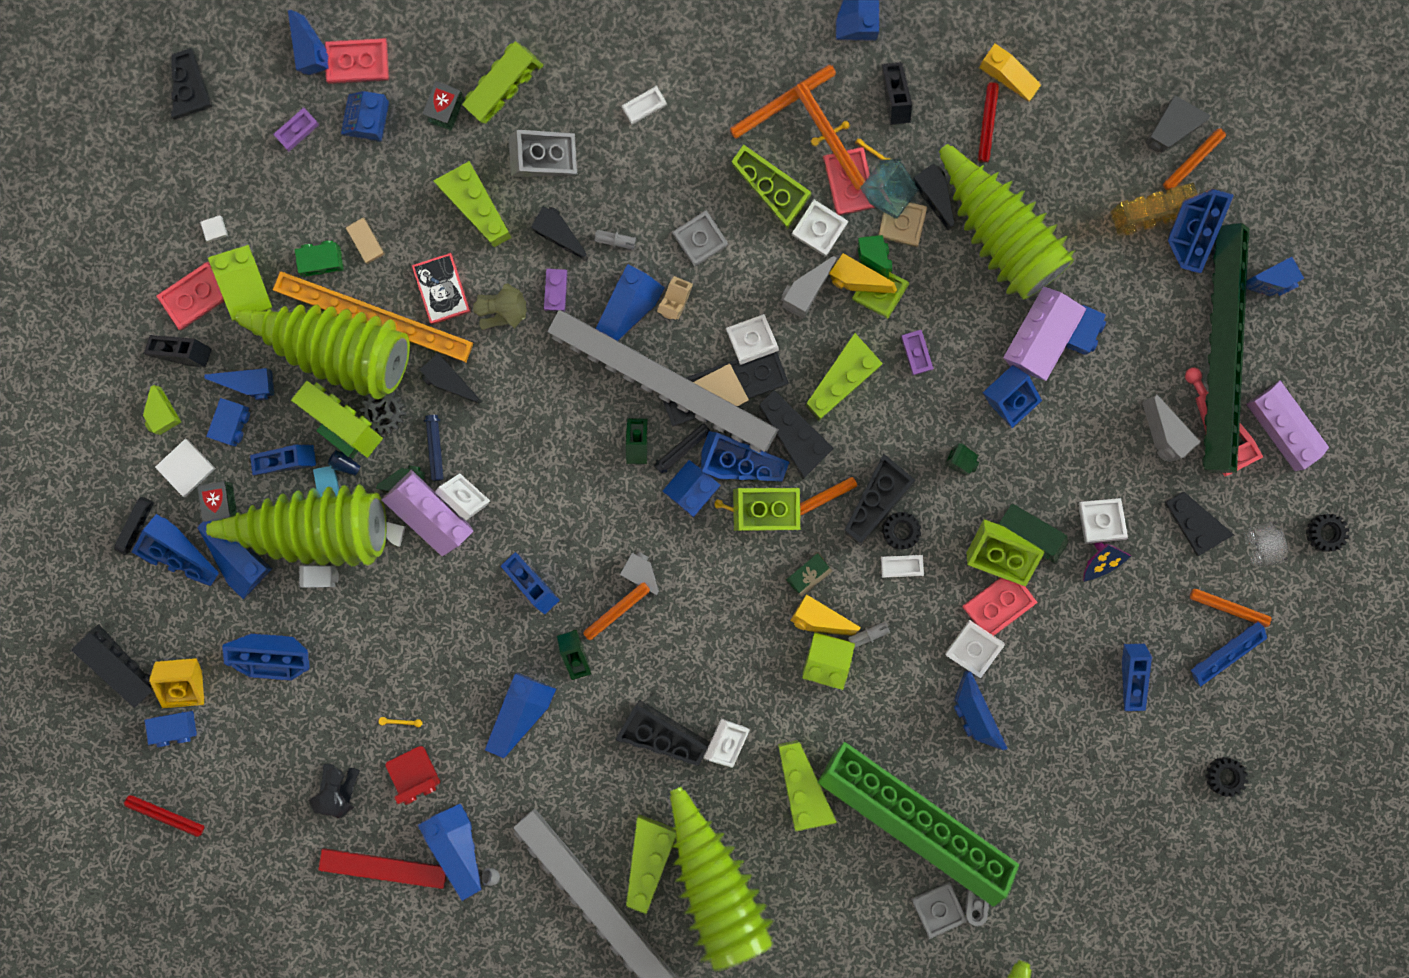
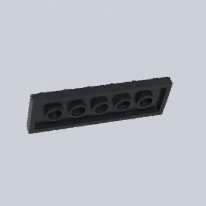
M777 352L741 365L738 359L686 377V379L694 382L730 364L748 399L789 385ZM663 400L672 427L696 419V413L690 410L686 413L677 408L678 404L671 400L668 403Z

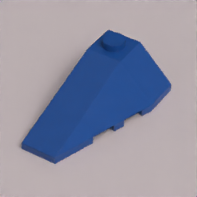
M843 0L836 19V40H877L879 34V0Z
M628 264L613 291L596 329L619 341L626 332L656 306L665 287L646 273Z
M711 431L708 432L701 454V472L719 479L783 481L789 462L764 451L758 453L749 448L747 444Z
M157 514L143 529L132 550V553L150 564L157 566L158 562L164 563L169 566V571L174 573L176 570L185 571V575L188 578L208 586L213 584L219 574L174 524Z
M212 521L202 522L197 528L227 584L241 598L245 599L273 568L254 550L242 547L239 542H229L228 540L208 536L206 526Z
M516 673L502 704L485 751L505 758L548 709L556 688L523 674Z
M456 805L419 824L418 826L429 848L461 900L463 901L479 892L481 884L474 852L475 845L471 833L472 826L462 805Z

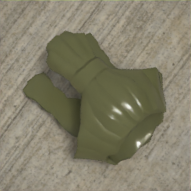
M507 283L504 284L498 295H478L477 301L473 303V312L480 317L497 313L494 317L480 319L481 330L510 324L515 329L526 318V301L519 289Z

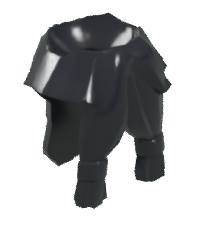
M324 764L320 792L308 800L314 814L330 815L340 819L355 807L350 804V798L360 770L349 768L345 783L340 785L345 777L342 770L335 768L332 764Z

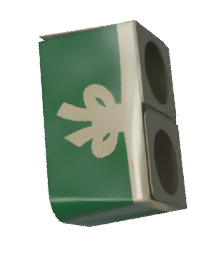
M816 552L814 557L791 576L785 578L800 596L805 595L832 572L819 552Z

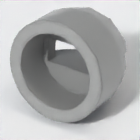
M493 868L484 869L482 883L487 886L496 885L500 880L499 872Z

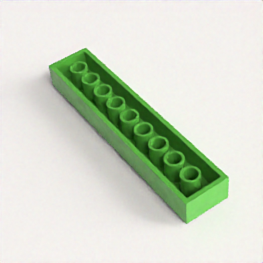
M846 742L833 753L818 781L819 785L994 907L1007 898L1020 864Z

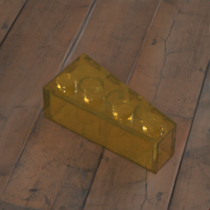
M1194 182L1170 188L1166 191L1167 194L1159 191L1147 196V199L1144 196H1140L1130 202L1128 200L1121 201L1110 211L1118 235L1125 233V236L1136 233L1138 228L1144 227L1147 230L1157 226V222L1164 221L1165 224L1176 220L1182 202L1198 195Z

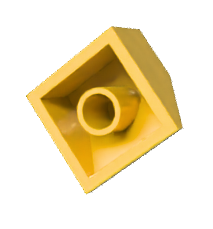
M197 658L158 661L154 663L149 681L162 708L204 705L202 669Z

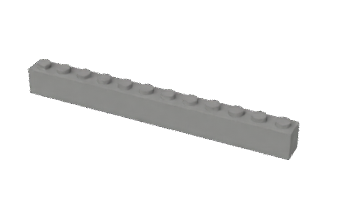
M558 310L547 331L553 335V340L561 344L564 341L569 343V348L579 354L581 351L587 353V358L591 361L605 363V368L613 373H616L618 370L624 374V379L632 383L635 380L642 384L641 388L650 393L653 390L658 392L660 399L668 403L671 400L678 404L677 408L686 413L689 410L696 413L695 418L704 423L707 420L714 423L713 428L722 433L725 430L732 433L731 438L740 443L745 440L750 443L749 448L758 453H761L762 450L764 452L768 451L779 430L564 311Z
M535 808L513 827L515 830L514 834L521 842L525 841L529 846L527 848L529 853L534 858L538 857L541 860V866L547 874L551 873L556 878V885L562 891L564 889L570 895L569 900L575 907L579 906L584 911L582 913L584 918L589 923H594L599 936L603 940L606 938L610 942L611 950L615 955H621L625 960L624 965L630 972L634 971L639 978H678Z

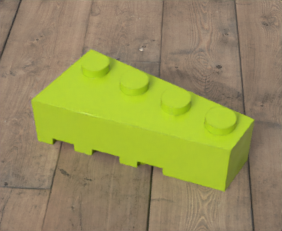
M516 41L506 47L505 54L501 59L496 60L492 64L491 71L481 77L476 89L466 95L465 102L462 104L482 123L486 124L505 105L503 101L505 98L510 99L518 92L517 86L519 84L527 83L532 78L531 72L536 67L540 70L544 66L527 48Z
M744 144L732 160L733 167L788 229L811 197V192Z
M470 161L433 180L436 186L493 247L512 238Z
M854 333L805 406L820 421L880 368L883 363Z
M306 381L291 401L368 458L383 439L370 428L372 423L363 416L358 419L354 416L357 412L348 405L342 407L340 405L341 400L332 393L327 396L324 393L326 389L317 382L312 385Z
M799 740L778 744L795 831L837 823Z
M640 814L637 817L626 906L646 914L674 843L676 830H672L673 827Z

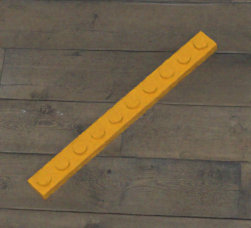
M281 271L273 288V291L312 306L319 305L323 310L332 306L336 309L337 315L344 309H348L352 313V318L356 314L363 312L367 317V322L373 316H379L382 326L386 321L393 320L396 324V331L406 333L411 343L465 363L473 346L472 342Z

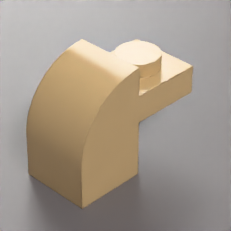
M674 276L669 283L665 297L660 303L657 312L667 319H679L693 284Z

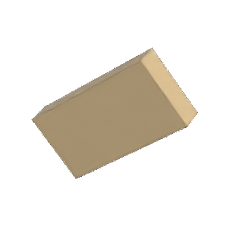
M364 218L346 227L366 264L384 255L381 246Z

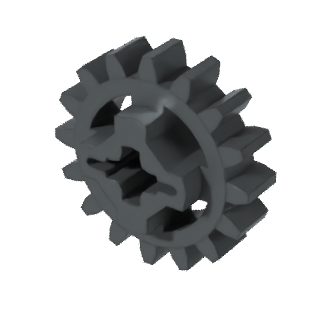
M392 392L381 398V402L374 404L379 399H374L368 394L369 400L368 402L362 401L365 408H361L360 411L365 414L363 417L372 423L370 425L371 429L375 432L378 430L381 435L384 434L385 430L391 434V428L398 430V422L404 423L401 416L406 415L401 410L406 407L405 404H399L402 398L399 396L395 397V393ZM393 403L396 407V414L392 410ZM383 409L387 411L386 415H381V413H379V410ZM370 410L373 412V419H371ZM392 420L389 424L383 425L385 421Z

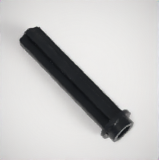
M701 424L660 460H655L654 466L661 474L667 473V469L708 435L710 429L705 424Z

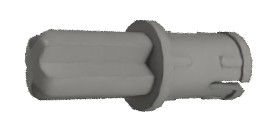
M597 230L595 241L613 245V248L618 246L634 251L636 237L620 235L619 232L611 233Z
M883 621L869 629L866 627V630L848 639L849 642L855 643L854 648H857L870 641L873 643V640L890 634V630L886 622Z

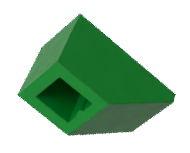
M883 235L858 238L857 250L860 263L889 279V272H892V261L887 258L889 246L888 243H884Z

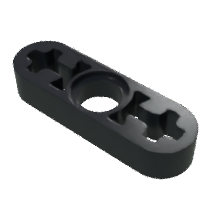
M145 497L138 499L115 543V551L123 555H127L130 552L140 532V526L144 525L153 507V501Z

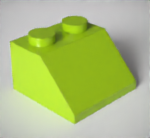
M814 632L804 664L802 678L843 690L849 673L855 643Z

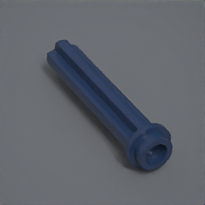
M438 415L425 416L426 420H424V423H426L431 480L441 481L443 480V468L438 424L440 419H438Z

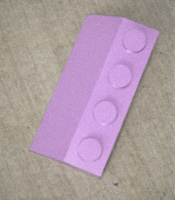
M1043 286L1003 358L1010 367L1014 365L1026 374L1047 381L1084 315L1086 308L1063 293Z
M1278 381L1246 404L1294 471L1305 470L1319 460L1329 449L1326 442L1281 381Z
M412 470L381 499L441 556L457 548L473 532L472 527L454 509L443 502Z

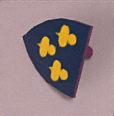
M1103 542L1093 543L1098 552L1087 561L1088 564L1084 571L1083 581L1093 580L1108 574L1127 561L1131 555L1108 543L1106 545Z

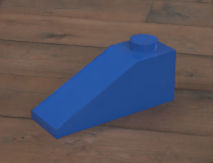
M289 10L288 15L296 70L311 75L329 69L326 48L305 16Z
M267 368L204 374L205 379L255 397V400H267L268 396L274 395L273 374Z
M292 445L250 455L252 475L316 466L314 445Z
M516 552L501 565L502 569L533 606L543 614H546L560 601L545 582Z
M1124 644L1123 647L1124 711H1146L1152 656L1145 644Z

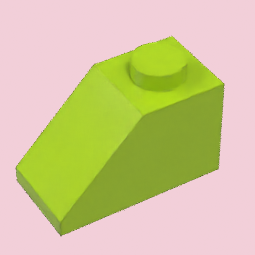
M156 385L151 386L143 413L146 420L145 426L151 433L161 435L180 424L181 420L162 388Z

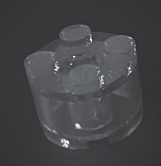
M1276 521L1248 527L1247 532L1243 533L1245 543L1247 545L1250 544L1252 552L1249 553L1252 565L1257 564L1261 568L1288 560V557L1284 558V553L1288 552L1286 540L1282 530L1276 529L1275 525H1278Z

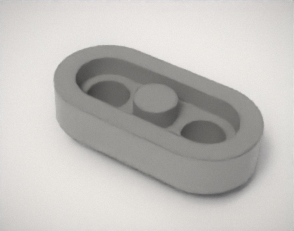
M967 889L965 917L970 924L981 926L987 920L989 904ZM974 910L979 911V915L977 917L972 916V912Z

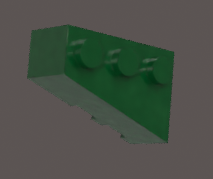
M1013 503L999 522V525L1004 526L1044 551L1042 558L1056 564L1068 545L1066 534Z

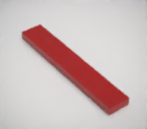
M325 848L321 851L318 871L440 889L445 888L446 874L440 865Z

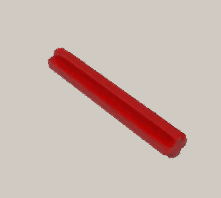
M994 82L988 83L978 153V161L987 163L990 160L999 84Z
M130 795L125 799V807L196 837L201 836L204 831V825Z

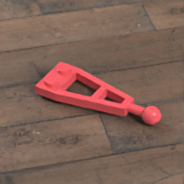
M1190 368L1185 373V379L1188 383L1195 386L1199 397L1195 398L1206 431L1207 426L1204 419L1207 414L1205 400L1208 392L1201 381L1202 372L1198 368ZM1241 423L1239 426V436L1245 443L1238 446L1237 471L1263 458L1254 439ZM1223 473L1224 477H1225V476H1228V475H1230V474H1232V473Z

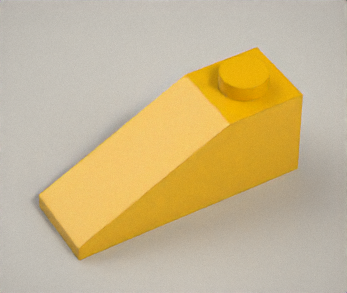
M997 44L992 46L979 67L1029 102L1041 86L1012 54Z
M844 253L829 273L833 280L832 283L840 289L844 287L849 291L895 293L897 291L894 282Z
M808 595L802 599L790 620L798 629L809 632L853 636L861 628Z

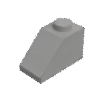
M639 551L636 555L632 553L620 575L637 585L643 582L646 583L650 588V592L657 595L659 589L652 564L647 561L649 557Z
M299 566V587H335V583H338L339 573L338 570H335V566Z

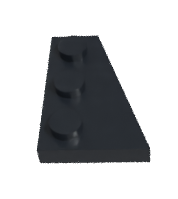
M189 48L172 54L171 78L173 79V92H171V99L173 100V110H171V118L176 120L213 107L194 50Z
M1181 492L1164 502L1197 556L1234 535L1185 492Z

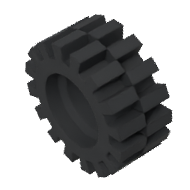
M908 512L892 514L883 524L882 533L884 540L887 541L889 546L899 550L913 547L919 541L922 533L920 532L921 525L918 523L919 520L914 515L908 514ZM898 523H905L909 527L910 532L905 539H899L894 534V527Z
M1336 514L1318 515L1310 520L1312 523L1307 525L1309 527V530H1306V534H1309L1307 540L1312 542L1310 544L1312 547H1316V550H1322V552L1339 550L1342 548L1341 545H1346L1345 539H1349L1350 535H1346V532H1350L1349 528H1345V525L1348 524L1346 521L1342 522L1343 518L1340 516L1336 517ZM1324 525H1329L1334 530V537L1330 541H1326L1321 537L1320 531Z
M1222 757V759L1217 758L1215 762H1211V767L1206 769L1208 774H1205V778L1208 779L1207 785L1211 787L1212 791L1224 797H1235V794L1240 795L1242 793L1241 789H1246L1244 783L1248 784V780L1245 779L1248 773L1244 771L1246 768L1239 761ZM1224 769H1230L1234 774V779L1229 785H1223L1219 779V775Z

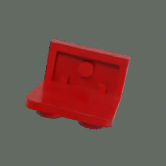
M423 746L414 748L386 763L388 773L398 792V795L394 797L397 804L404 802L407 805L417 800L416 795L420 793L426 796L436 790L435 786L441 783Z

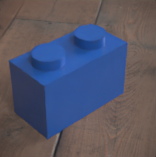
M1082 305L1086 308V311L1066 347L1087 355L1091 351L1093 352L1098 344L1096 337L1098 333L1103 331L1106 325L1104 321L1106 314Z
M220 398L206 437L236 447L237 443H240L243 438L242 428L244 423L246 424L249 421L250 412L248 411L250 408Z
M193 711L145 719L148 745L156 744L157 747L170 745L172 740H177V744L191 741L190 737L197 735Z

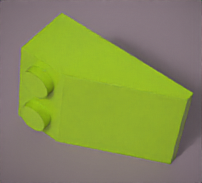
M249 245L208 257L232 322L235 321L239 310L266 311L272 308Z
M800 488L733 489L734 531L800 530Z
M984 519L966 552L967 565L1026 587L1044 551L1004 526Z

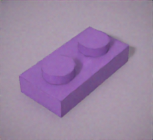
M303 108L273 135L290 151L318 127L319 123Z
M546 269L545 311L561 310L565 312L567 270Z
M922 330L902 335L901 340L912 376L933 370Z

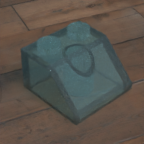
M900 159L881 160L861 186V190L869 203L894 219H898L918 192L915 183Z

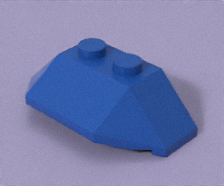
M1211 189L1182 202L1168 237V242L1181 268L1202 273L1234 197L1233 194Z
M249 634L222 646L224 664L229 667L232 666L248 677L293 680L309 670L308 650L294 637Z
M965 671L954 699L956 705L953 707L959 718L962 717L965 722L963 729L966 735L998 749H1008L972 672Z

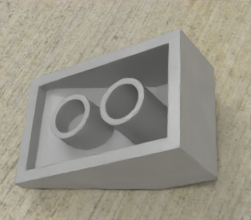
M516 130L509 135L511 177L577 174L575 133Z
M834 256L794 281L792 286L787 285L781 298L783 301L782 308L804 319L834 267L837 258Z
M1158 395L1142 402L1153 442L1158 450L1157 454L1162 460L1171 462L1182 459L1200 443L1196 436Z

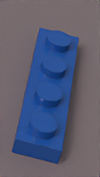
M1259 622L1249 626L1238 637L1231 639L1227 645L1213 652L1203 662L1198 663L1191 670L1194 681L1201 687L1266 640L1267 635L1264 626Z

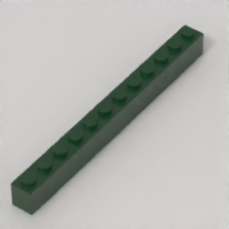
M1243 223L1221 225L1215 240L1216 253L1213 255L1215 273L1212 275L1214 293L1211 294L1213 313L1210 314L1212 333L1209 334L1211 352L1208 354V363L1210 365V371L1207 374L1209 390L1206 395L1208 409L1204 419L1207 428L1203 439L1205 455L1202 458L1204 470L1211 473H1237L1249 247V228Z

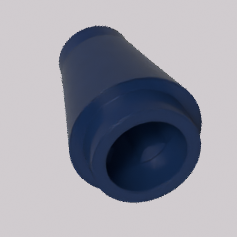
M334 450L327 463L331 466V469L356 476L361 467L352 458L337 450Z

